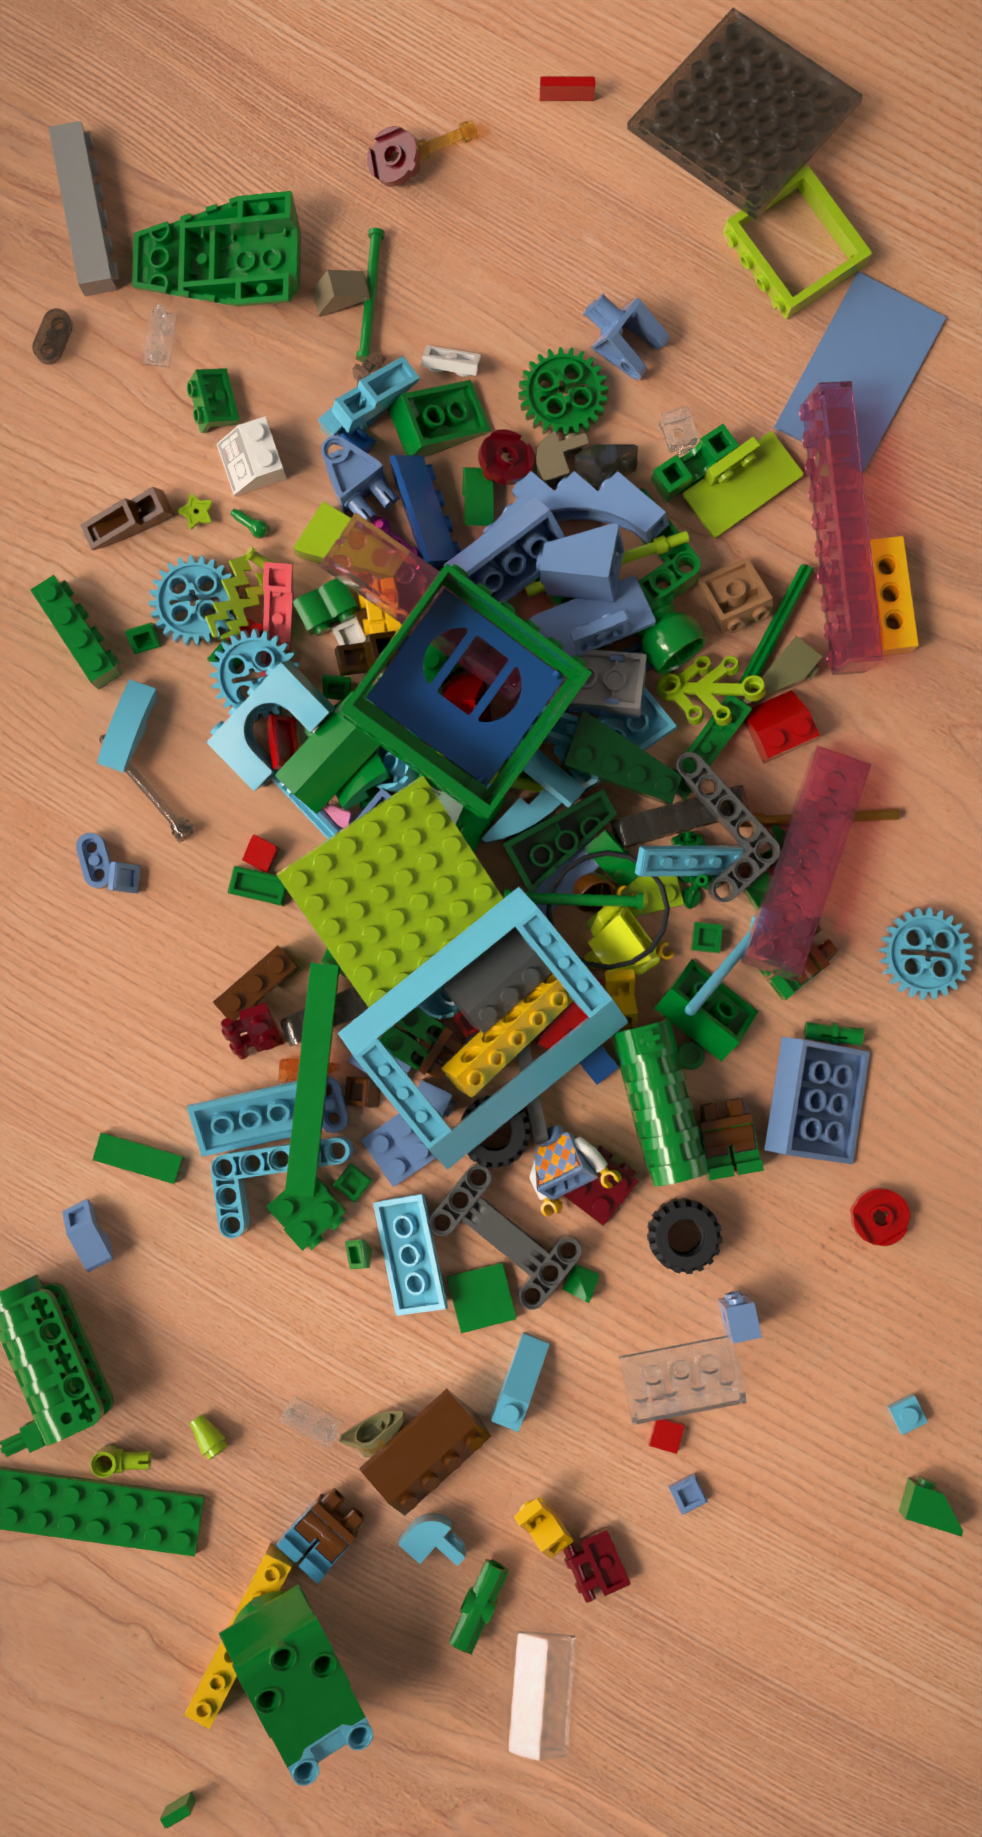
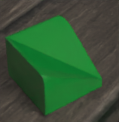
M768 872L757 877L743 890L756 911L780 897Z

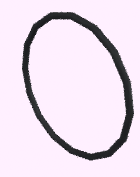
M608 850L583 855L561 871L550 888L549 893H555L556 888L566 873L585 860L612 856L629 859L636 864L637 858L631 854ZM658 876L651 877L660 887L665 909L661 930L650 947L632 960L610 965L586 961L578 956L585 966L605 970L631 966L654 951L666 932L670 912L665 885ZM547 905V919L555 928L551 912L552 905Z

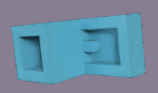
M428 1513L419 1516L399 1538L398 1545L419 1564L425 1560L435 1547L457 1566L466 1556L464 1541L454 1532L448 1533L451 1529L452 1520L442 1514Z

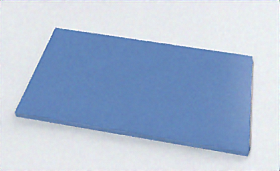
M858 271L774 428L848 466L857 473L863 474L946 317Z

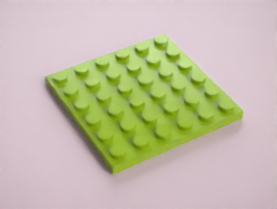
M424 776L419 777L277 873L280 881L368 1008L503 900L500 892Z

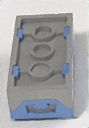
M592 650L579 655L578 657L588 664L586 669L592 672V674L564 712L579 714L585 710L591 715L641 719L647 672V655L604 650ZM566 678L563 679V681L560 683V685H559L558 688L555 690V692H554L553 695L550 697V699H549L548 702L545 704V706H547V705L550 703V701L552 700V698L555 696V694L557 693V691L560 689V687H561V686L563 685V683L565 682Z

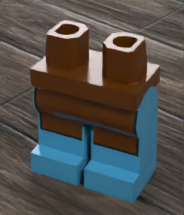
M333 1488L324 1496L320 1494L280 1536L276 1545L295 1564L301 1558L299 1567L317 1584L356 1539L359 1528L365 1518V1515L355 1507L346 1516L338 1510L345 1498L336 1488Z

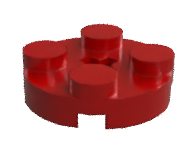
M871 1188L864 1191L857 1197L855 1203L850 1208L851 1223L855 1232L861 1239L873 1245H893L900 1241L908 1230L906 1228L910 1220V1210L907 1203L899 1194L886 1188ZM875 1211L887 1212V1215L884 1217L886 1221L884 1224H881L879 1221L874 1222Z

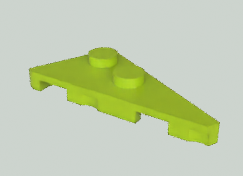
M651 876L638 877L620 893L621 895L634 893V896H637V893H643V910H637V907H628L634 917L665 909L660 887ZM658 876L665 885L670 908L684 905L677 876ZM597 913L586 921L587 929L592 927Z

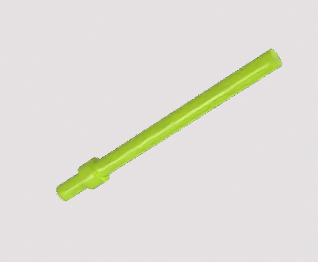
M683 531L666 538L663 535L654 538L651 543L625 551L621 565L655 553L661 555L669 552V548L689 542L688 533ZM540 581L525 587L528 597L546 591L544 584H541Z

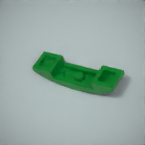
M727 695L721 703L722 706L730 709L732 715L731 722L724 726L718 725L712 715L686 751V753L693 752L699 755L709 767L752 709L733 695ZM722 713L718 716V718H724L727 716V714ZM683 759L681 768L685 773L692 774L695 771V763L691 759ZM680 781L676 794L686 801L692 792Z

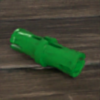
M806 1021L804 1040L827 1041L830 1045L845 1043L862 1046L864 1029L861 1027L839 1026L836 1022H832L829 1025Z

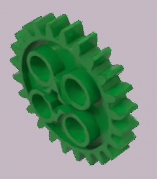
M559 347L558 354L554 355L552 350L548 349L547 358L538 354V364L530 361V371L523 370L522 377L525 380L519 381V388L523 391L518 392V399L523 401L520 404L521 411L528 410L525 414L526 421L534 418V429L540 425L543 426V435L549 429L553 430V432L556 431L557 435L559 432H563L564 437L568 435L569 431L579 435V428L588 432L589 422L596 425L598 423L596 415L603 416L604 414L602 406L607 405L608 400L607 397L603 396L608 394V386L603 385L606 383V375L598 376L601 372V366L592 367L593 357L586 361L583 360L584 351H581L578 356H574V349L572 347L568 354H564L562 347ZM569 372H574L579 377L571 380L565 375ZM549 381L552 383V387L545 389L539 386V383ZM560 390H563V392H564L565 394H568V395H567V396H563V393H562V392H559V391H560ZM581 397L586 399L588 403L577 405L574 400ZM556 406L561 409V412L551 414L548 408Z

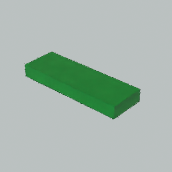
M101 1132L92 1160L175 1184L184 1156Z

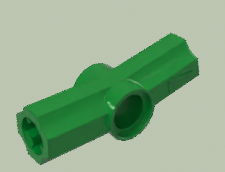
M485 1559L474 1586L470 1587L466 1593L460 1609L461 1615L449 1640L450 1645L462 1652L472 1655L484 1625L489 1623L497 1604L496 1598L508 1574V1569L501 1563L493 1559Z

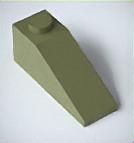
M795 636L762 676L766 687L765 695L758 701H750L744 698L742 702L752 706L799 685L805 678L811 680L821 668L817 663L823 656L798 636ZM753 689L750 693H755L759 689Z

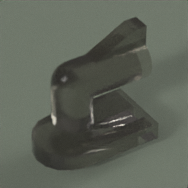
M374 351L370 353L362 363V366L359 364L354 365L352 370L357 386L359 380L370 375L372 371L375 372L383 368V363L386 360L384 355Z

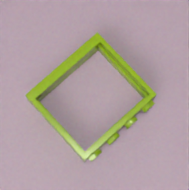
M808 165L727 219L723 231L728 240L727 245L736 250L742 266L752 272L758 288L768 294L774 310L778 308L786 320L867 266L872 255L871 250ZM795 190H798L847 256L848 260L792 297L742 226Z

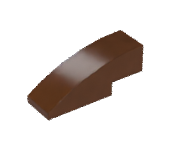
M151 487L131 500L122 499L80 526L91 550H97L139 534L174 516V513L164 491Z

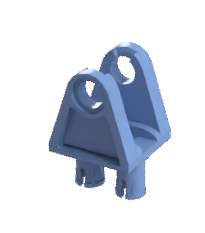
M603 293L597 300H593L583 312L584 316L601 329V335L591 348L635 380L642 378L647 367L621 336L623 333L621 327H626L658 350L661 347H665L670 341L669 334L638 297L619 309Z
M330 436L326 438L322 443L321 453L340 508L344 514L351 510L361 524L366 526L369 524L368 518L372 522L377 516L364 500L367 496L373 493L385 509L391 507L390 501L394 505L399 497L386 483L383 465L380 461L343 437ZM333 444L339 445L344 449H338L328 455V448Z

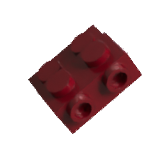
M599 1145L597 1150L608 1163L606 1167L609 1170L618 1171L621 1174V1181L617 1182L609 1174L608 1181L613 1187L605 1188L601 1183L602 1175L598 1172L597 1179L563 1196L604 1226L618 1206L624 1202L633 1190L638 1180L634 1178L637 1173L624 1162L620 1166L611 1160L613 1154Z

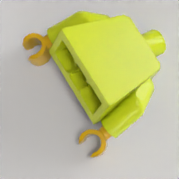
M626 885L617 888L615 895H621L620 893ZM603 906L597 913L591 927L593 936L589 940V946L592 948V951L584 955V959L608 965L632 960L648 949L653 941L628 907ZM660 941L653 952L634 965L617 969H634V974L641 975L660 963L661 958L671 959L674 956V951L671 950L663 954V948L670 943Z

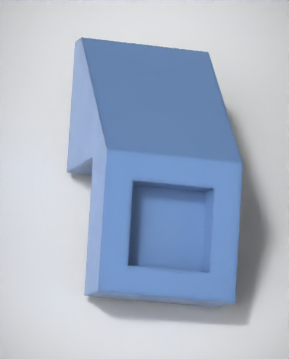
M86 1199L62 1211L66 1234L87 1272H91L114 1260L109 1236L97 1225L93 1203Z

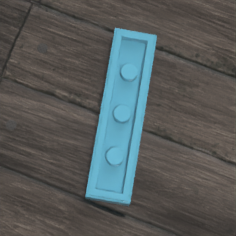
M738 845L640 846L635 874L639 877L699 876L701 874L717 876L743 852V848Z

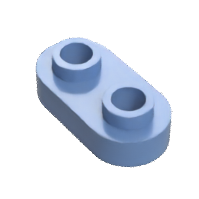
M95 833L83 834L76 843V851L84 879L88 885L94 888H106L109 883L111 863L106 842ZM92 843L97 845V850L94 853L89 852V846ZM99 870H103L105 873L104 878L101 880L96 878V873Z
M328 1076L327 1085L332 1087L333 1092L330 1096L326 1095L323 1129L330 1133H337L347 1126L349 1114L341 1084L336 1078ZM332 1113L339 1115L340 1120L338 1123L331 1122L330 1115Z

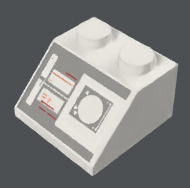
M265 416L238 425L217 443L235 497L287 479Z

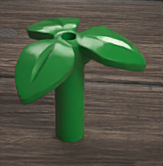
M703 874L699 876H678L680 881L691 884L690 887L682 891L683 902L687 909L695 908L700 903L702 896L699 888L702 887L708 891L709 883L716 876H705ZM721 881L720 883H718V885L716 886V889H717L724 881Z

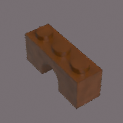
M277 945L215 999L213 1003L226 1018H230L232 1021L240 1019L239 1011L257 1006V1003L265 995L282 985L300 967L281 946Z

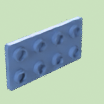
M634 575L618 581L614 602L576 598L530 617V620L539 626V633L547 639L553 637L564 646L563 651L571 657L573 655H582L656 624L654 615Z

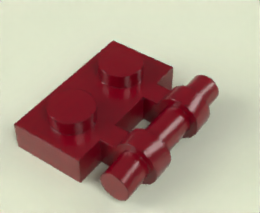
M267 1002L239 1011L240 1019L232 1021L230 1018H225L221 1021L224 1038L230 1041L229 1047L231 1051L241 1060L249 1056L248 1048L255 1047L258 1053L284 1044L283 1035Z
M607 1527L580 1538L583 1551L576 1552L572 1543L563 1549L565 1554L564 1562L567 1568L572 1570L576 1579L575 1587L578 1593H582L586 1603L596 1599L593 1589L598 1586L601 1587L604 1596H607L631 1585ZM589 1561L594 1575L586 1576L582 1564Z

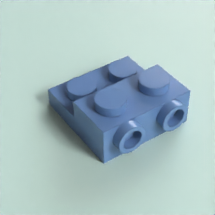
M400 1113L361 1140L393 1187L436 1158Z

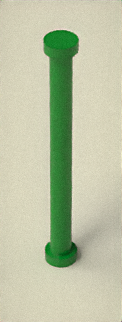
M375 227L368 230L370 248L366 282L371 299L364 301L360 348L356 352V359L360 362H371L373 357L370 349L381 240L385 236L383 229Z
M505 889L504 898L512 893L511 889ZM525 893L534 904L637 907V910H643V893H637V896Z

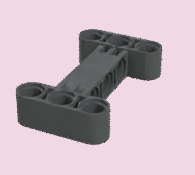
M479 1163L472 1164L433 1211L429 1220L430 1229L438 1236H446L462 1220L529 1275L519 1289V1299L525 1308L529 1310L538 1309L545 1303L581 1256L579 1241L572 1235H563L556 1240L548 1251L481 1196L491 1182V1171L487 1166H480ZM475 1169L483 1170L487 1175L486 1181L482 1184L473 1183L470 1178L471 1172ZM459 1191L466 1193L469 1198L468 1203L462 1207L455 1205L452 1200L453 1195ZM440 1214L447 1215L451 1221L450 1226L445 1229L438 1228L434 1222L435 1217ZM566 1242L573 1243L576 1246L575 1253L572 1256L562 1255L560 1253L562 1244ZM547 1265H554L558 1269V1274L552 1279H547L542 1275L543 1268ZM528 1288L539 1290L540 1296L536 1301L532 1302L525 1299L524 1293Z

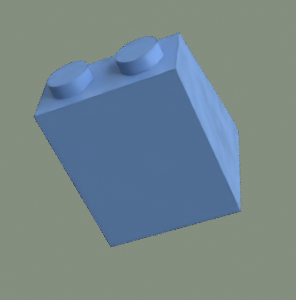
M612 523L545 543L543 554H538L536 569L540 571V582L544 584L547 595L614 602L624 553L619 524Z

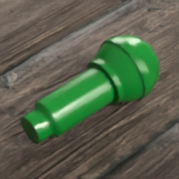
M235 508L231 511L230 515L236 521L249 528L253 537L262 539L267 536L269 526L266 521L253 519Z

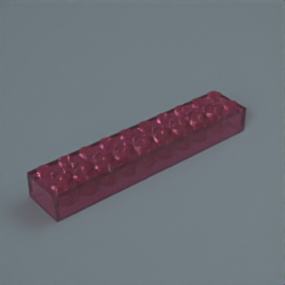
M852 381L820 382L801 404L799 415L800 420L804 421L805 429L802 443L803 447L807 448L808 456L805 470L806 474L810 475L811 483L808 497L809 501L813 503L814 510L811 524L813 530H816L817 537L814 551L816 557H819L820 564L817 578L818 583L822 585L823 591L820 604L822 612H825L826 619L823 631L829 646L827 664L831 667L832 675L865 673L883 661L853 387Z

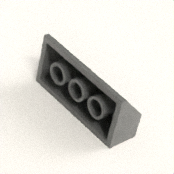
M514 927L441 988L468 1022L485 1034L552 972L537 953L529 947L516 927Z

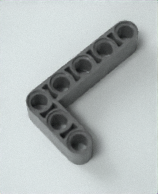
M693 752L684 753L676 759L674 771L682 776L681 781L744 849L708 886V893L713 900L729 902L778 859L780 846L699 755ZM688 758L695 763V771L692 774L685 773L682 770L681 763L683 759ZM705 779L710 780L714 784V792L711 795H706L701 791L700 786ZM725 800L732 803L734 809L729 817L724 816L720 811V805ZM743 822H748L752 826L753 831L748 838L743 837L739 832V827ZM763 843L770 845L772 850L770 857L767 859H763L759 855L758 850ZM742 862H746L750 866L751 871L746 878H741L737 873V868ZM721 881L726 882L730 889L728 895L723 898L716 893V886Z

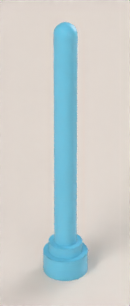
M759 910L753 916L750 924L751 929L685 1007L687 1015H694L757 938L764 936V934H769L776 926V920L771 914L764 910Z

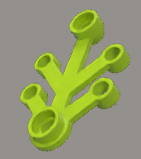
M702 655L697 657L694 663L678 676L675 674L662 676L657 685V692L661 699L675 701L686 713L687 720L692 725L700 724L704 719V714L701 707L693 705L685 694L697 695L713 713L716 723L724 726L732 720L730 709L722 706L713 695L745 696L747 700L758 701L765 695L766 687L763 679L756 675L745 678L742 684L716 683L725 675L732 676L738 673L740 669L738 660L734 656H727L718 667L712 670L709 657ZM707 663L705 667H699L700 664ZM730 663L735 664L732 668H726ZM697 674L706 675L697 683L689 682ZM670 687H676L671 691H667ZM753 689H759L755 693H750ZM695 712L699 713L697 717H690ZM722 713L727 714V716L724 718H718V716Z

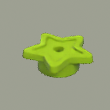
M190 494L188 504L179 508L178 513L187 518L188 527L192 530L196 525L212 523L209 509L213 502L211 500L200 501L194 494ZM196 509L199 510V513L197 514L194 513V510Z

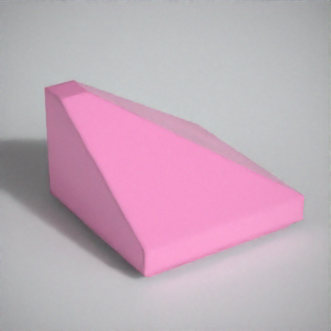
M328 803L323 807L341 830L351 824L354 816L350 811H344Z

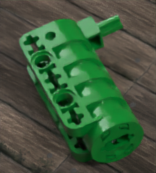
M670 1019L616 1032L612 1035L643 1159L647 1170L650 1172L653 1186L680 1183L710 1173L706 1155L702 1150L699 1138L701 1137L699 1128L693 1116L691 1098L687 1093L684 1081L686 1079L683 1068L680 1066L677 1054L678 1048Z
M38 1274L1 1290L0 1342L34 1419L19 1428V1433L0 1441L2 1454L4 1453L6 1457H9L26 1448L31 1453L95 1425L102 1416L111 1410L114 1398L71 1298L62 1284L51 1283L43 1287ZM58 1292L60 1297L56 1299L53 1293ZM65 1305L66 1309L61 1310L60 1307ZM63 1315H67L72 1320V1327L70 1330L68 1329V1326L64 1320ZM76 1331L77 1335L73 1337L72 1333ZM79 1345H81L82 1348H83V1350L80 1351V1352H79V1349H78V1347H77V1346H79ZM88 1358L89 1362L84 1363L83 1360ZM86 1368H90L95 1373V1380L93 1383L89 1377ZM99 1384L101 1388L96 1390L95 1386ZM104 1398L106 1403L103 1405L100 1399Z

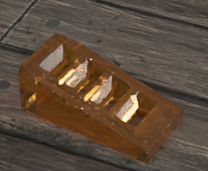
M282 1058L280 1060L278 1082L296 1080L298 1078L300 1059ZM330 1062L329 1073L339 1070L340 1064Z

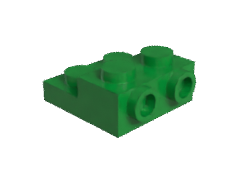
M318 1176L315 1197L285 1194L284 1190L266 1206L284 1227L283 1230L302 1251L306 1247H309L312 1251L324 1240L321 1234L328 1227L334 1231L346 1220L342 1215L347 1209Z

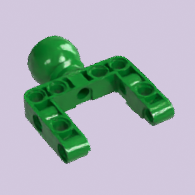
M639 488V490L654 501L645 489ZM668 518L669 525L657 537L664 535L666 538L680 532ZM688 543L669 548V552L657 555L663 564L638 581L654 615L656 624L636 632L635 635L637 638H642L641 648L642 653L647 655V663L660 675L669 674L683 666L701 650L707 641L698 621L684 612H675L676 606L672 604L673 599L692 587L700 576V559ZM690 566L693 570L689 573H684L679 568ZM538 577V578H537L536 580H534V581H535V582L540 581V577ZM659 582H667L670 584V586L666 589H661L656 585ZM546 591L543 592L553 607L576 599L547 595ZM609 644L604 645V646L599 647V648L594 649V650H601V649L605 648L606 646H608Z

